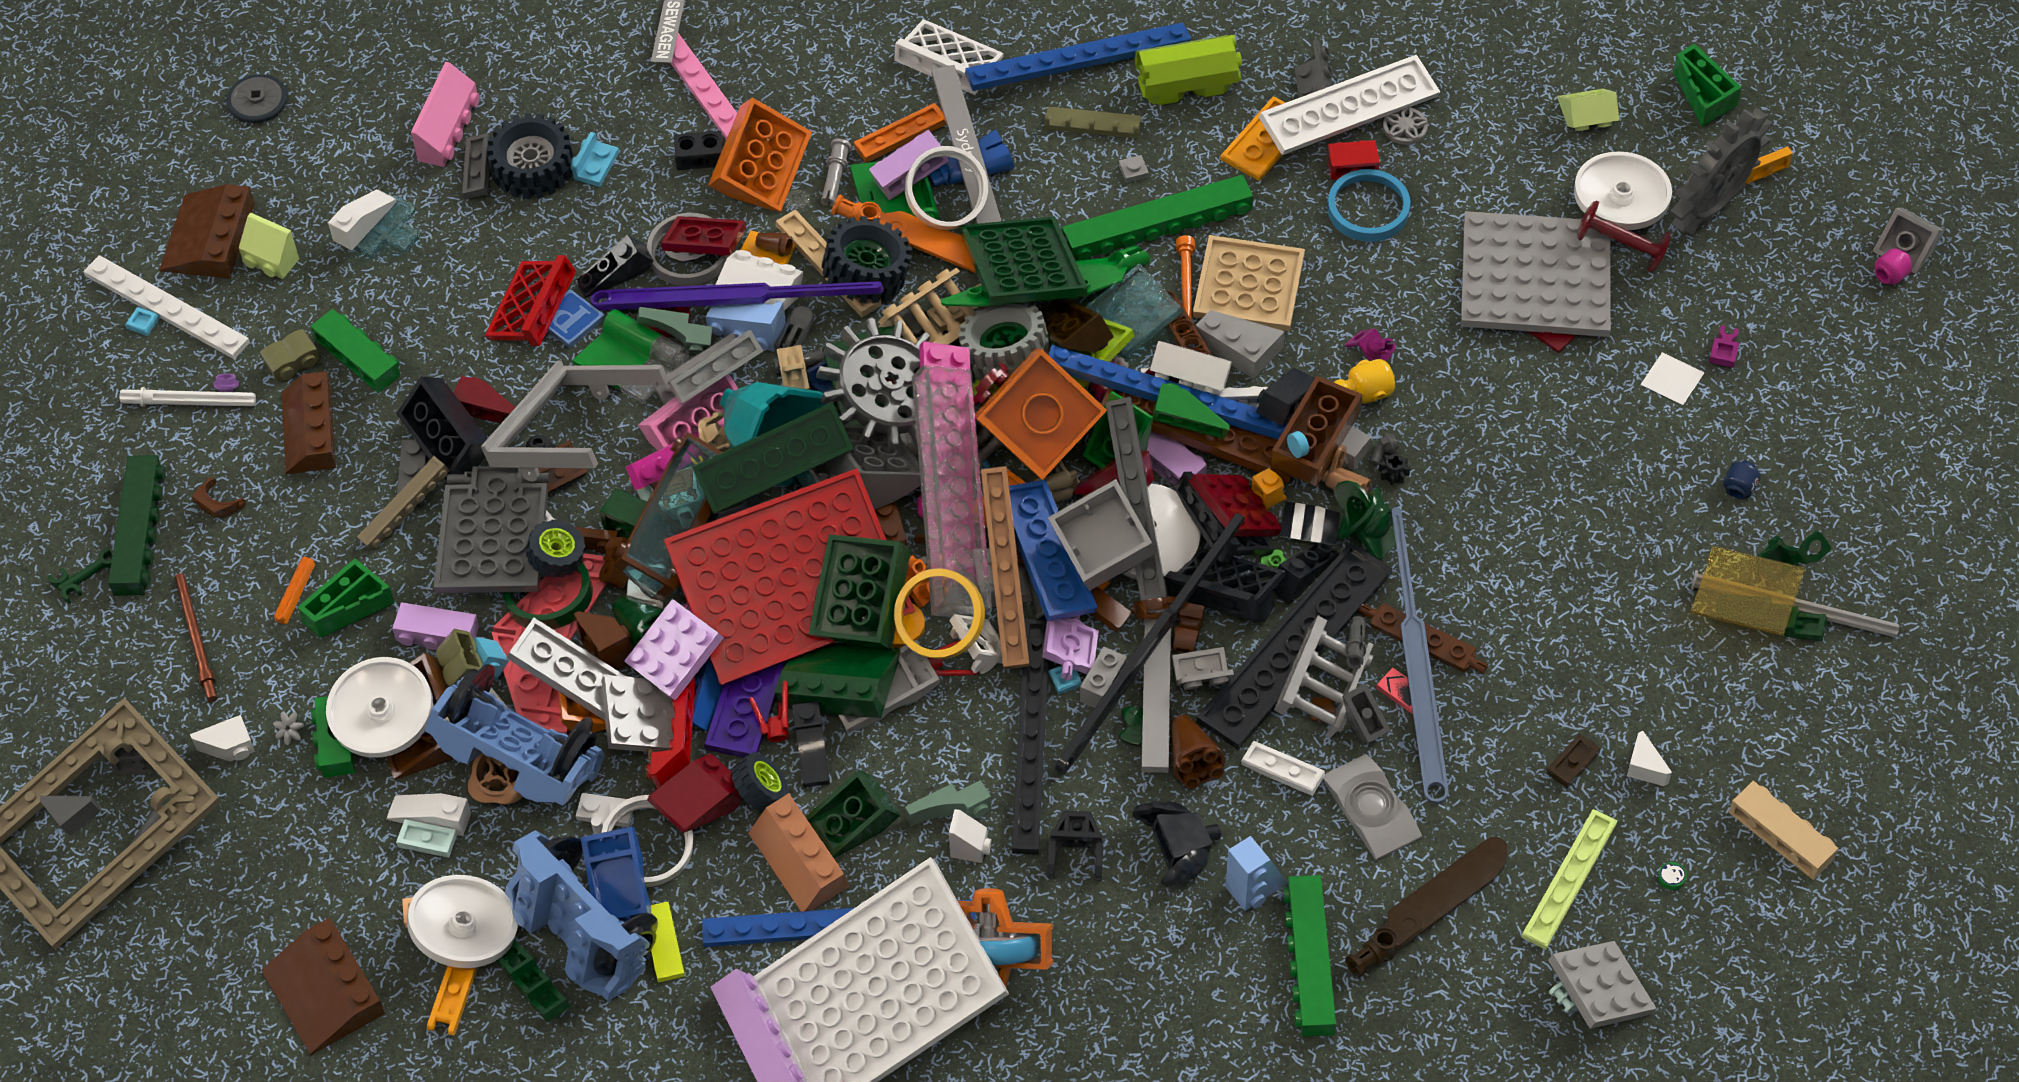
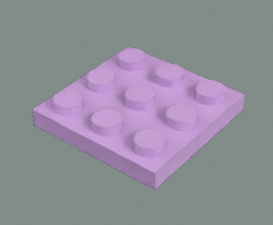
M672 599L625 659V662L672 699L676 700L724 637Z

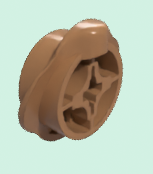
M481 753L475 758L472 765V774L468 782L469 794L475 801L480 803H515L523 798L520 793L513 790L516 782H513V779L519 772L509 769L499 760ZM490 767L489 772L484 776L485 779L482 780L484 771ZM496 769H498L501 773L504 774L507 781H505L503 777L499 776ZM498 788H504L503 791H495Z

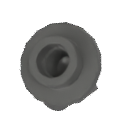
M1387 432L1383 434L1380 443L1377 444L1369 462L1372 465H1379L1383 453L1396 454V449L1399 448V445L1393 434L1390 436Z

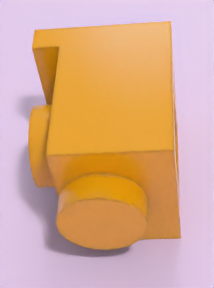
M1270 468L1252 477L1251 489L1262 498L1263 504L1267 509L1286 499V496L1283 494L1284 483L1281 477Z

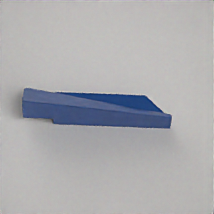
M709 658L694 676L693 725L703 731L708 730L724 686H720Z

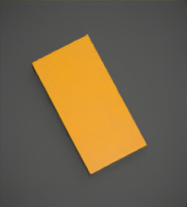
M1273 96L1221 154L1220 160L1260 181L1280 159L1282 154L1259 119V115L1261 112L1285 102Z

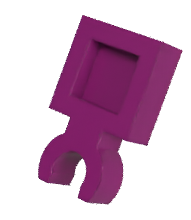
M1722 325L1718 338H1714L1709 363L1734 368L1739 343L1735 341L1739 331L1738 328H1735L1733 334H1726L1724 332L1725 326Z

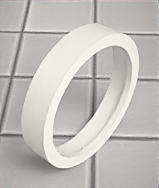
M952 146L935 147L920 155L911 166L905 181L906 200L914 215L928 226L942 230L957 229L961 225H967L974 220L984 207L988 196L987 176L979 161L967 151ZM936 157H952L962 161L972 170L978 182L979 196L974 209L969 215L958 221L944 222L930 217L918 206L913 196L912 183L916 171L926 161Z
M649 795L632 797L617 805L606 818L601 833L612 831L615 824L631 811L642 808L656 809L647 801ZM692 830L684 833L685 850L679 863L664 874L644 877L646 887L667 883L684 870L692 855Z

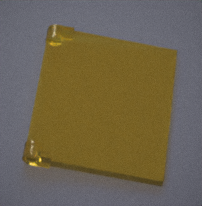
M1713 546L1691 613L1784 636L1800 584L1805 574V568Z

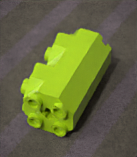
M1224 35L1137 50L1135 64L1136 70L1139 69V76L1137 77L1142 97L1148 99L1152 104L1163 105L1178 102L1184 97L1186 91H1193L1194 94L1204 97L1224 94L1232 83L1241 81V73L1238 66H1242L1240 52L1235 50V36Z

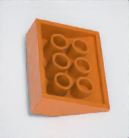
M750 98L739 107L708 186L728 197L781 212L812 131L758 100Z

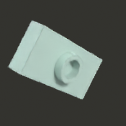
M405 819L396 843L399 848L449 858L457 832L456 829Z

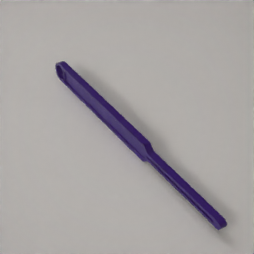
M881 282L792 286L744 283L600 290L591 296L590 301L592 306L598 310L639 309L640 307L667 308L764 303L773 298L880 294L884 289ZM601 298H608L604 302L596 303Z

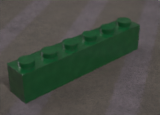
M158 455L127 456L108 582L113 596L144 595L145 587L150 586L151 578L148 566L152 565L154 560L151 545L156 543L157 539L154 524L159 522L160 518L157 503L162 501L163 497L160 482L165 480L166 476L165 466L161 465Z

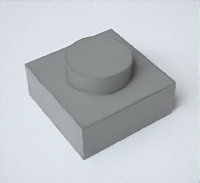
M1142 155L1119 160V167L1126 183L1149 177V172Z

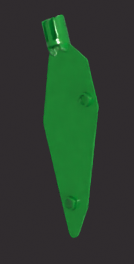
M1133 245L1112 253L1109 258L1076 261L1087 285V296L1090 293L1121 283L1126 273L1148 265L1150 256L1146 251ZM982 285L968 288L966 291L941 299L943 306H993L989 304Z

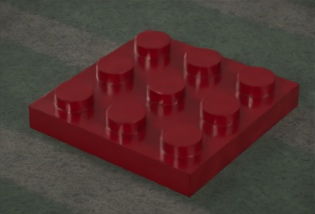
M1194 474L1189 480L1190 484L1225 528L1236 513L1245 517L1244 522L1234 536H1277L1281 533L1282 527L1277 522V517L1268 511L1263 504L1262 498L1253 492L1245 477L1241 475Z

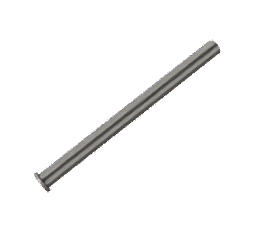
M1695 570L1691 590L1698 588L1722 595L1771 598L1772 604L1799 606V611L1802 613L1826 614L1827 621L1891 637H1897L1899 625L1896 623L1698 574V570Z

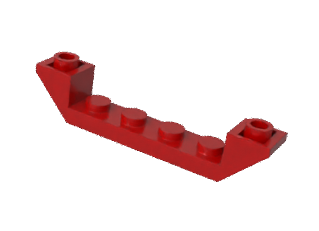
M695 677L692 678L676 700L672 699L675 718L671 719L673 739L669 742L670 750L652 752L651 763L647 765L648 777L650 780L653 779L657 789L690 764Z

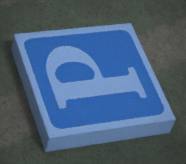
M569 289L547 332L568 348H572L605 320V316Z

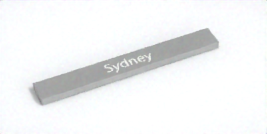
M955 65L932 69V78L953 147L963 149L973 155L982 165L987 176V200L980 213L975 217L976 224L1001 221ZM957 159L973 210L979 196L978 182L972 170L965 163Z

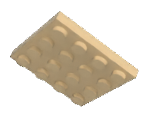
M1209 235L1193 309V317L1202 319L1210 310L1290 332L1305 249Z

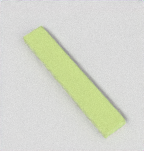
M1592 810L1522 933L1521 938L1545 950L1547 949L1613 832L1617 820L1599 811Z

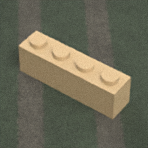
M1752 781L1732 801L1729 810L1731 815L1811 879L1814 880L1835 859L1838 847L1835 846L1834 842L1817 832L1807 820L1801 819L1793 813L1787 804L1781 803L1773 797L1767 788L1759 786L1756 782Z

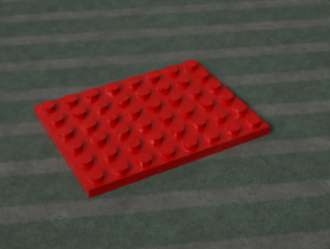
M858 468L664 539L663 542L691 613L724 637L709 656L720 686L837 642L808 635L828 536L831 534L886 540ZM909 596L905 602L903 617L915 612Z

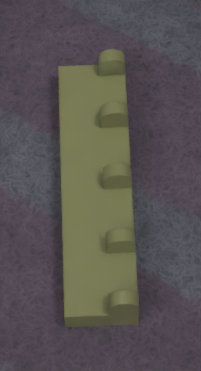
M1049 106L1047 113H1045V129L1139 138L1140 115Z

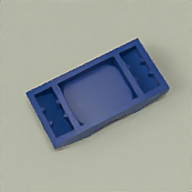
M631 826L581 837L590 894L610 915H614L619 921L626 922L639 914L651 913V903L643 874V857L635 828Z

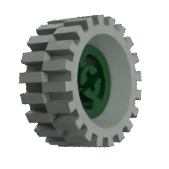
M1029 303L986 306L984 310L978 308L974 310L975 316L968 315L965 318L966 324L962 323L960 326L959 340L961 347L969 348L970 374L972 376L975 375L979 381L993 368L999 371V363L1001 362L1010 369L1008 372L1010 376L1035 348L1043 349L1048 355L1051 345L1043 314L1041 311H1038V307L1035 305L1030 307Z

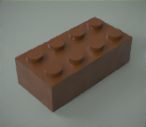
M1316 376L1272 449L1271 467L1318 486L1332 462L1336 450L1342 445L1361 412L1362 394ZM1296 431L1303 433L1309 444L1308 454L1300 458H1296L1291 453L1287 443V436Z

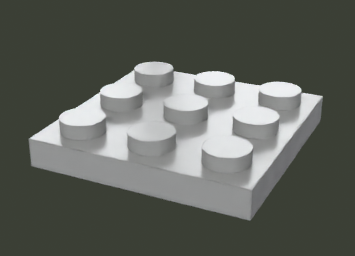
M604 675L601 684L608 749L644 752L670 750L669 742L673 739L671 719L675 718L672 698L646 678Z
M1615 941L1555 953L1548 960L1590 1029L1648 1016L1657 1009Z

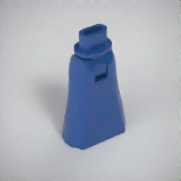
M996 129L977 140L988 175L1014 169L1011 154ZM947 157L949 160L947 163L928 175L934 187L943 183L947 186L949 183L963 182L957 159Z

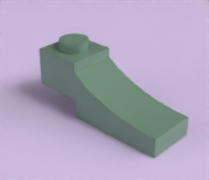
M644 307L639 308L636 323L652 326L671 334L684 344L683 349H689V352L699 354L709 348L711 344L712 326L688 323L689 314Z
M981 780L959 791H956L953 784H950L905 806L906 820L910 826H914L929 819L953 816L955 809L961 810L971 818H980L986 815L989 809L992 808L991 795Z

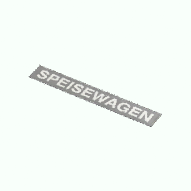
M664 0L651 62L672 63L685 0Z

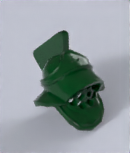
M1349 480L1338 482L1334 494L1344 516L1337 537L1341 540L1355 535L1359 541L1363 542L1372 556L1382 560L1396 543L1392 510L1389 508L1388 503H1384L1380 487L1368 494L1356 482Z

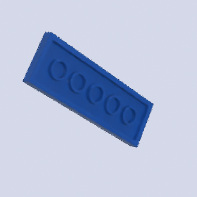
M1040 480L1009 486L1015 541L1047 622L1095 613L1097 604L1092 592L1084 584L1048 517L1059 511L1047 481Z

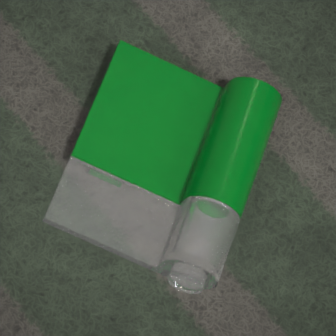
M613 309L604 320L603 332L572 360V364L576 366L663 365L667 375L689 361L687 348L643 324L636 323L637 321ZM611 385L642 403L656 392L653 385Z

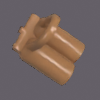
M1344 445L1339 446L1332 459L1330 470L1325 472L1321 480L1325 481V485L1335 490L1338 482L1349 480L1358 483L1368 492L1371 479L1342 468L1347 447Z

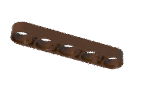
M1171 291L1157 293L1154 298L1156 311L1177 346L1187 348L1188 345L1197 344V347L1187 349L1211 355L1210 350L1177 296ZM1166 300L1171 301L1169 304H1160ZM1173 315H1179V316H1180V317L1175 318V319H1170V318H1169L1170 316H1173ZM1180 330H1189L1186 333H1178Z

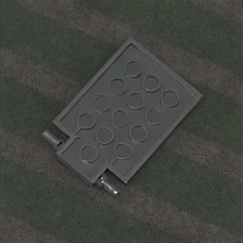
M473 467L472 472L447 475L448 485H445L434 579L435 594L539 592L540 572L535 571L533 566L528 563L526 546L531 530H534V527L537 524H541L546 518L547 483L550 481L549 473H540L539 477L533 482L526 480L521 475L518 467Z

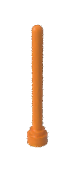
M1185 235L1176 239V251L1181 256L1182 306L1192 321L1191 255L1195 251V239Z

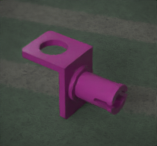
M1375 328L1359 331L1345 343L1346 348L1359 346L1369 361L1376 359L1387 361L1396 348L1395 342L1389 343L1393 339H1382Z

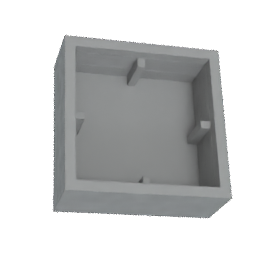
M1116 479L1048 517L1089 591L1157 553Z

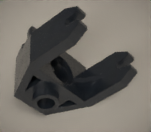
M1064 810L1056 827L1051 831L1049 838L1048 878L1054 879L1056 854L1060 847L1092 848L1096 858L1095 880L1102 881L1103 839L1092 813L1088 811Z

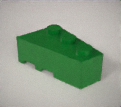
M1696 44L1691 45L1676 55L1673 74L1701 127L1738 106L1742 87Z
M354 558L297 608L302 623L321 638L395 604L390 587Z

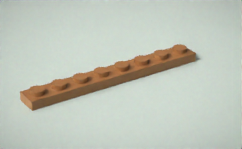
M1007 466L981 469L1003 668L1028 667L1030 663Z

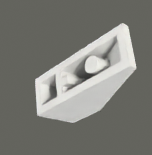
M375 190L343 206L328 222L333 241L353 250L394 206L396 199L379 190Z
M442 793L396 795L386 819L399 823H404V820L407 819L456 829L457 835L463 836L471 816V810L466 798Z

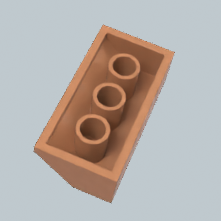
M789 793L765 808L748 834L801 912L817 908L849 887L843 871Z

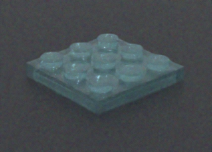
M1140 263L1124 276L1121 283L1112 285L1085 307L1099 313L1106 320L1133 329L1135 337L1120 351L1126 358L1184 312L1181 306Z

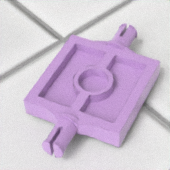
M1080 615L1048 621L1046 625L1042 657L1063 666L1061 678H1065V680L1072 679L1073 669L1088 674L1095 662L1099 631L1080 622Z

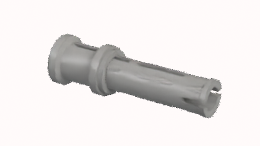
M834 139L831 141L830 148L832 151L826 162L829 169L820 201L822 205H828L829 200L830 206L834 205L842 171L847 168V154L851 152L852 146L844 139Z

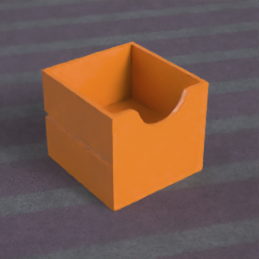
M1035 348L972 417L1000 441L1034 475L1043 480L1101 418L1107 409L1043 349Z

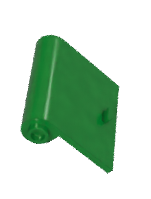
M877 162L850 165L859 202H874L879 205L881 212L884 213L902 211L915 216L907 203L905 190L891 200H888L875 183L869 168ZM928 176L912 185L913 196L922 211L930 217L939 220L938 209Z

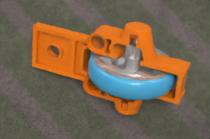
M983 888L974 891L972 901H958L1005 987H1007L1012 968L1047 970L1053 965V924L1013 922L1004 892L995 888ZM971 912H980V924H977V920L971 917ZM1039 934H1040V936H1041V958H1035V957L1039 954V951H1040V937H1039Z

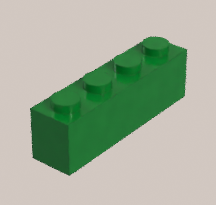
M331 309L310 326L314 340L377 393H380L401 376L398 360L392 354L387 355L378 342H372L368 339L361 328H355L344 314L340 315L334 309Z

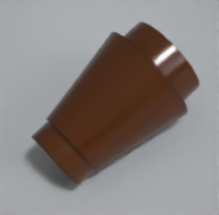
M758 233L755 243L757 247L781 257L789 255L793 249V238L788 236L787 233Z

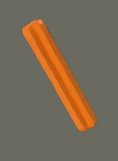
M301 558L274 614L277 623H288L315 567L312 558Z

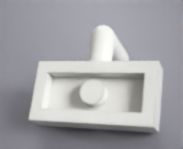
M582 793L576 819L591 822L593 833H601L603 824L610 812L627 799ZM633 811L624 815L615 826L629 827Z

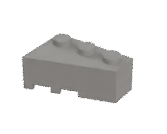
M1210 310L1195 325L1210 352L1222 359L1232 361V366L1253 379L1284 346L1285 331Z

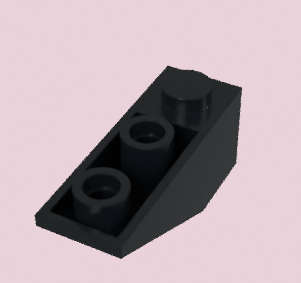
M627 234L575 281L584 298H587L597 291L610 289L636 277L654 260L644 243Z
M1321 542L1312 544L1279 564L1278 569L1284 570L1286 577L1272 591L1288 602L1293 601L1304 593L1340 553L1332 549L1329 544Z

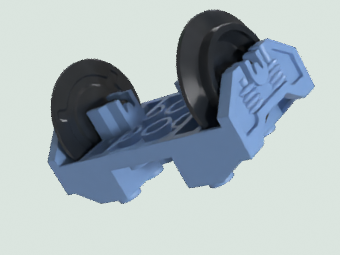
M487 664L479 670L472 669L462 677L461 681L458 680L456 685L453 684L448 687L432 708L424 731L431 734L441 749L452 756L454 760L468 764L481 753L504 763L509 769L519 771L513 790L520 793L524 798L535 802H556L562 806L569 801L578 786L586 780L592 782L597 778L605 754L602 749L594 746L596 733L592 732L593 721L591 718L585 717L568 736L553 729L547 730L506 708L505 703L497 700L494 695L489 693L495 675L494 666L491 664ZM446 717L451 719V722L445 720Z
M535 830L515 841L512 851L519 859L517 872L506 885L505 894L510 898L513 916L517 924L523 926L530 934L548 924L552 933L558 935L568 948L565 965L567 976L582 989L601 995L607 1001L628 990L644 970L645 957L655 944L658 927L657 918L651 913H643L623 922L608 913L579 883V878L573 873L583 854L582 843L578 837L569 836L549 840L545 835Z

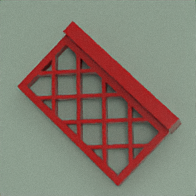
M557 255L555 261H521L485 334L487 339L526 340L532 346L541 345L576 273L575 268L566 255ZM527 269H535V271L523 278ZM549 271V274L543 278L542 274ZM540 277L541 280L537 281L530 287L527 285L534 279ZM525 286V290L514 296L517 290ZM541 288L539 294L534 296L533 293ZM529 295L531 296V299H529L525 303L521 305L518 304V302L522 301ZM516 305L517 308L505 315L507 309ZM531 308L530 312L525 315L524 311ZM520 314L522 315V317L517 321L513 322L512 324L509 323V321L513 318L517 317ZM504 324H507L506 328L499 332H496L499 327H501ZM523 326L521 329L522 332H514L516 329Z

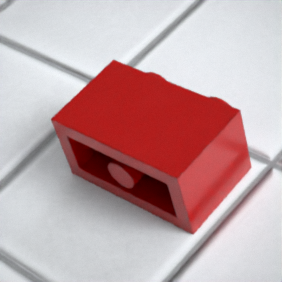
M1376 140L1328 144L1327 161L1331 180H1338L1343 175L1356 170H1379L1380 161Z

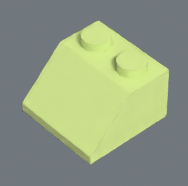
M1597 89L1557 96L1567 126L1575 128V131L1588 130L1589 125L1598 124V127H1607L1612 125V121L1619 120L1617 94L1614 91Z
M250 213L248 215L239 245L243 263L249 268L256 267L263 270L269 277L277 276L284 279L299 260L291 230Z

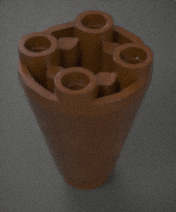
M1180 715L1174 718L1171 722L1170 732L1173 771L1177 780L1183 783L1187 789H1194L1201 783L1222 777L1225 772L1223 768L1225 756L1221 749L1189 716Z

